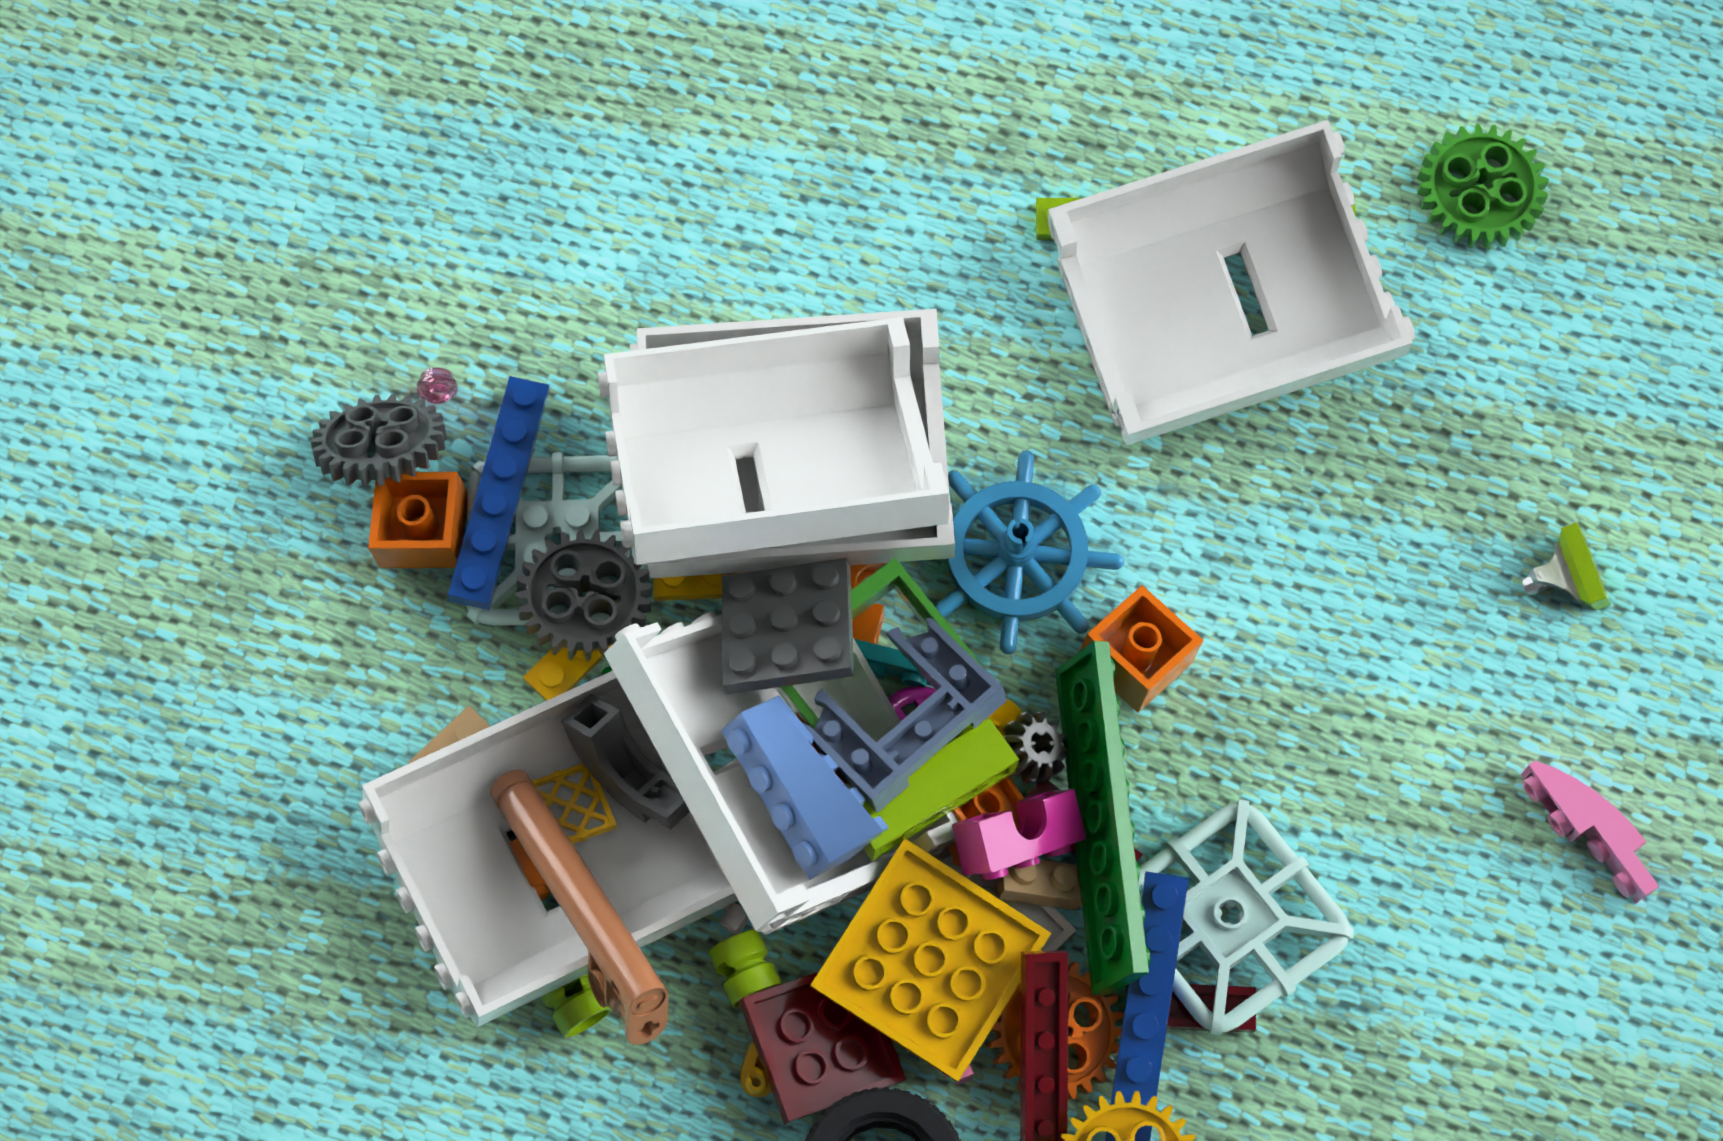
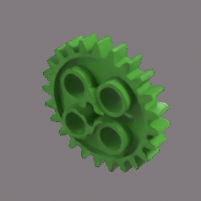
M1476 123L1472 134H1469L1463 126H1460L1456 138L1447 132L1443 137L1442 144L1434 142L1430 150L1431 154H1426L1423 159L1422 165L1425 168H1421L1417 179L1423 182L1419 184L1417 195L1427 196L1423 199L1420 208L1421 210L1433 209L1428 222L1434 223L1440 220L1443 223L1439 231L1441 235L1450 229L1454 231V243H1457L1465 236L1468 237L1469 248H1473L1477 239L1483 241L1486 250L1490 249L1495 238L1502 247H1505L1509 240V235L1518 241L1524 233L1523 229L1531 231L1536 222L1534 218L1539 219L1544 210L1541 205L1545 204L1548 193L1543 190L1546 188L1549 178L1539 176L1545 167L1544 163H1532L1537 153L1536 149L1527 152L1522 150L1526 139L1522 138L1513 143L1510 141L1512 130L1506 131L1501 137L1497 135L1496 125H1492L1487 134L1483 133L1480 124ZM1486 160H1496L1502 167H1492ZM1449 171H1459L1464 175L1465 178H1455L1449 173ZM1500 194H1509L1515 198L1516 202H1507L1502 199ZM1463 205H1472L1477 208L1479 213H1469L1464 209Z

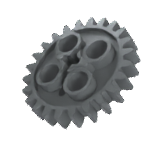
M391 394L387 400H381L379 395H375L372 402L368 403L364 399L359 398L358 405L354 407L343 404L342 413L330 411V420H320V428L313 429L314 438L310 439L316 467H321L323 475L331 473L333 481L344 477L346 485H350L356 480H361L362 487H366L371 480H377L379 486H383L387 478H392L398 483L401 481L400 475L404 473L414 477L416 476L415 468H430L429 460H439V451L445 450L444 441L447 440L442 414L436 413L434 405L426 407L424 399L412 403L410 395L398 401L396 400V395Z
M578 529L576 540L570 541L565 532H562L561 544L555 545L551 540L546 539V553L544 554L539 550L533 549L532 560L535 564L523 562L522 571L525 576L517 577V589L521 591L515 593L516 605L522 606L518 609L519 620H528L525 624L528 635L538 632V646L545 645L549 641L552 642L551 649L553 655H556L564 647L568 650L569 660H573L577 650L583 651L586 661H590L592 650L596 649L606 658L604 653L608 650L609 645H613L617 641L615 635L620 630L636 623L639 627L646 626V616L643 613L651 612V600L647 598L652 596V585L646 583L649 581V570L640 569L642 565H636L634 558H629L630 548L623 546L619 549L616 548L615 535L609 537L604 543L600 541L599 530L593 533L591 540L585 539L582 529ZM565 568L577 571L575 575L570 577L562 576L558 572ZM612 575L619 579L612 584H605L600 581L602 577ZM583 592H587L586 597H581ZM617 599H620V600H621V601L618 602V603H615V602H614V601L617 600ZM557 605H562L569 609L563 614H554L549 611ZM596 613H606L610 616L608 620L603 622H597L590 617Z

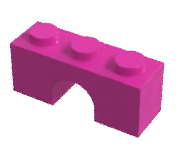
M1075 790L1046 791L1015 802L1019 815L1018 830L1015 827L1011 811L983 813L951 824L963 874H982L983 880L996 879L1008 875L1007 867L1014 865L1017 869L1040 863V855L1046 854V857H1053L1071 852L1070 844L1086 839Z

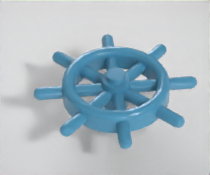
M1028 450L1022 451L1018 456L1016 481L997 483L979 492L974 490L960 472L952 470L948 473L949 486L964 502L953 519L955 558L947 559L949 573L956 589L934 605L945 618L968 601L982 613L1002 620L1000 650L1007 655L1012 654L1016 649L1018 623L1020 621L1038 619L1056 610L1075 632L1079 634L1086 633L1089 629L1087 619L1069 600L1079 587L1086 567L1118 570L1124 565V559L1120 554L1088 551L1087 534L1078 514L1101 496L1100 488L1097 485H1089L1070 501H1067L1055 491L1032 483L1034 455ZM1013 504L1012 521L1008 524V528L993 512V508ZM1030 506L1041 509L1050 515L1035 528L1028 520ZM979 519L997 541L966 538V535L973 523ZM1062 527L1067 536L1070 549L1040 546L1039 544ZM964 554L995 557V559L972 575ZM1037 562L1069 566L1062 579L1056 584ZM1007 571L1004 597L998 596L984 588L1003 572ZM1023 573L1042 592L1041 595L1021 599Z

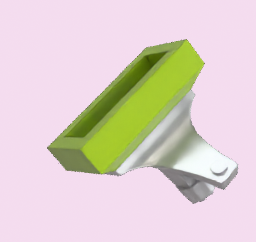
M1578 522L1561 528L1559 542L1555 543L1554 556L1550 562L1533 568L1529 571L1530 575L1522 579L1524 590L1528 596L1555 587L1570 594L1579 604L1584 603L1595 611L1611 605L1586 538Z

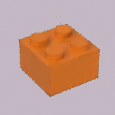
M416 472L414 477L404 473L400 475V482L397 483L392 478H387L383 486H379L377 480H375L368 549L379 568H456L462 546V536L465 530L467 490L459 473Z
M1141 585L1086 634L1080 651L1093 641L1109 642L1111 658L1115 663V674L1113 677L1115 693L1139 713L1193 664L1204 640Z

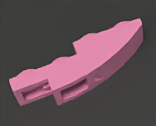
M1536 760L1527 766L1521 774L1524 778L1522 782L1523 787L1534 802L1541 801L1549 812L1548 821L1553 830L1561 837L1566 835L1571 843L1585 834L1589 839L1587 841L1589 851L1600 863L1606 862L1615 875L1613 876V882L1623 896L1626 898L1631 896L1637 904L1659 887L1635 854L1646 843V840L1615 806L1577 778L1555 767Z

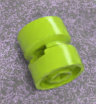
M755 929L734 935L718 943L708 951L717 975L726 977L723 988L732 1009L741 1008L739 1000L743 997L782 984L774 964L766 962L764 959L768 954V950L760 932L755 931Z
M588 974L541 996L546 1007L555 1008L552 1018L565 1039L584 1032L602 1021L612 1011L609 1006L603 1008L597 1002L589 984ZM575 991L576 994L567 999L565 995Z

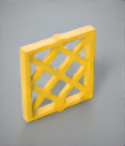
M583 763L561 771L556 770L552 774L532 780L536 788L550 782L555 783L550 794L538 791L543 799L546 800L549 808L552 802L566 807L561 818L556 819L561 827L576 832L575 835L569 837L572 844L579 841L585 842L588 838L617 829L616 821L600 783L597 782ZM580 772L584 773L578 784L565 780V777ZM588 777H590L595 791L584 787ZM561 785L575 790L569 802L556 797ZM580 793L594 798L589 809L575 804ZM599 801L606 816L594 812ZM571 810L585 815L580 826L566 822ZM590 818L604 822L599 827L590 830L585 829Z

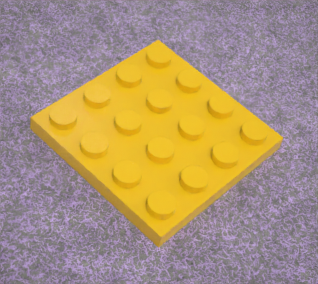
M904 838L810 984V987L952 1080L959 1082L1021 983V952L1041 951L1051 932Z

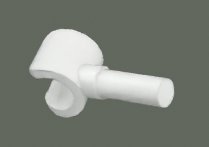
M736 903L721 908L725 913L719 920V924L735 935L741 933L748 922V917L743 908Z

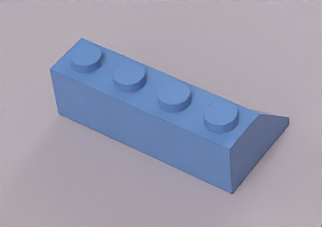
M780 696L741 712L721 730L727 740L729 749L738 758L749 777L751 786L758 792L771 814L774 825L783 834L793 851L796 862L803 868L809 880L847 862L889 828L880 816L873 819L862 805L866 799L856 787L848 789L835 774L838 765L829 754H820L812 746L813 735Z

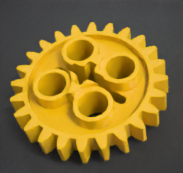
M1116 1091L1115 1104L1111 1105L1108 1104L1102 1095L1098 1096L1100 1109L1096 1112L1086 1104L1082 1106L1087 1116L1084 1122L1074 1117L1070 1118L1072 1125L1077 1129L1075 1135L1069 1133L1061 1134V1138L1065 1141H1091L1097 1132L1107 1131L1114 1136L1115 1141H1134L1137 1130L1147 1125L1157 1129L1159 1141H1193L1195 1139L1194 1134H1180L1179 1130L1186 1123L1184 1118L1173 1122L1169 1120L1173 1110L1170 1104L1159 1112L1156 1110L1157 1097L1152 1096L1147 1104L1143 1105L1141 1104L1139 1091H1134L1130 1102H1125L1122 1093Z

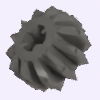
M1024 712L1018 715L1015 721L1012 720L1005 724L1002 729L1005 734L1003 737L1019 759L1015 772L1009 776H1015L1020 773L1022 784H1030L1035 780L1042 784L1051 780L1053 775L1062 772L1063 768H1065L1062 760L1068 758L1071 751L1062 746V743L1067 740L1069 735H1059L1056 731L1059 720H1052L1047 723L1045 712H1037L1034 715Z

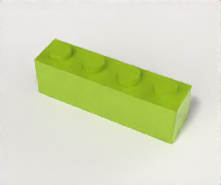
M990 718L982 722L975 729L969 724L956 736L955 740L945 745L909 776L908 781L910 785L880 812L876 813L864 802L862 806L873 819L880 816L889 827L863 848L872 862L900 845L904 838L908 840L1015 772L1019 759Z

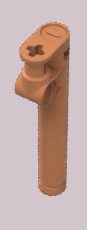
M523 770L508 771L496 779L491 786V798L498 809H500L501 814L588 949V979L597 1002L603 1008L609 1006L615 1015L621 1016L625 1022V1036L629 1043L633 1045L648 1043L660 1035L667 1025L669 998L667 989L529 775Z

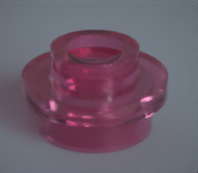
M444 368L425 370L417 382V394L419 397L433 404L445 403L458 392L457 381L453 378V374Z

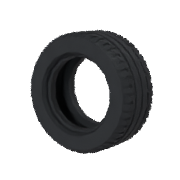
M872 1087V1090L866 1088L859 1092L856 1091L851 1093L850 1096L846 1095L841 1100L834 1102L813 1123L805 1141H850L855 1135L873 1128L895 1129L912 1137L915 1141H961V1139H959V1134L953 1128L951 1121L946 1119V1115L940 1112L935 1105H931L927 1099L921 1098L916 1093L913 1095L910 1094V1091H902L898 1088L893 1090L889 1089V1087Z

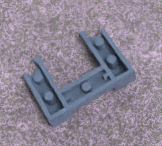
M931 617L926 619L929 629L927 633L904 639L899 627L887 632L890 641L936 689V692L879 741L875 742L823 689L819 690L814 698L815 703L824 708L815 729L803 723L813 735V745L821 754H829L838 765L836 771L852 788L856 787L866 799L865 802L876 813L880 812L910 785L908 781L909 776L969 724L975 729L1007 701L1003 686Z

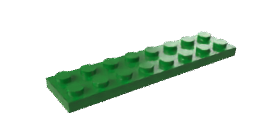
M1093 641L1055 669L1062 734L1069 735L1067 740L1063 742V746L1071 751L1068 758L1065 759L1068 789L1075 790L1086 839L1075 843L1091 992L1092 995L1108 996L1147 975L1150 963V952L1145 943L1143 926L1145 910L1140 902L1138 885L1140 868L1135 860L1133 844L1135 827L1130 819L1128 798L1130 786L1125 778L1123 761L1125 745L1120 736L1118 720L1120 704L1116 698L1114 687L1115 663L1111 658L1109 642Z

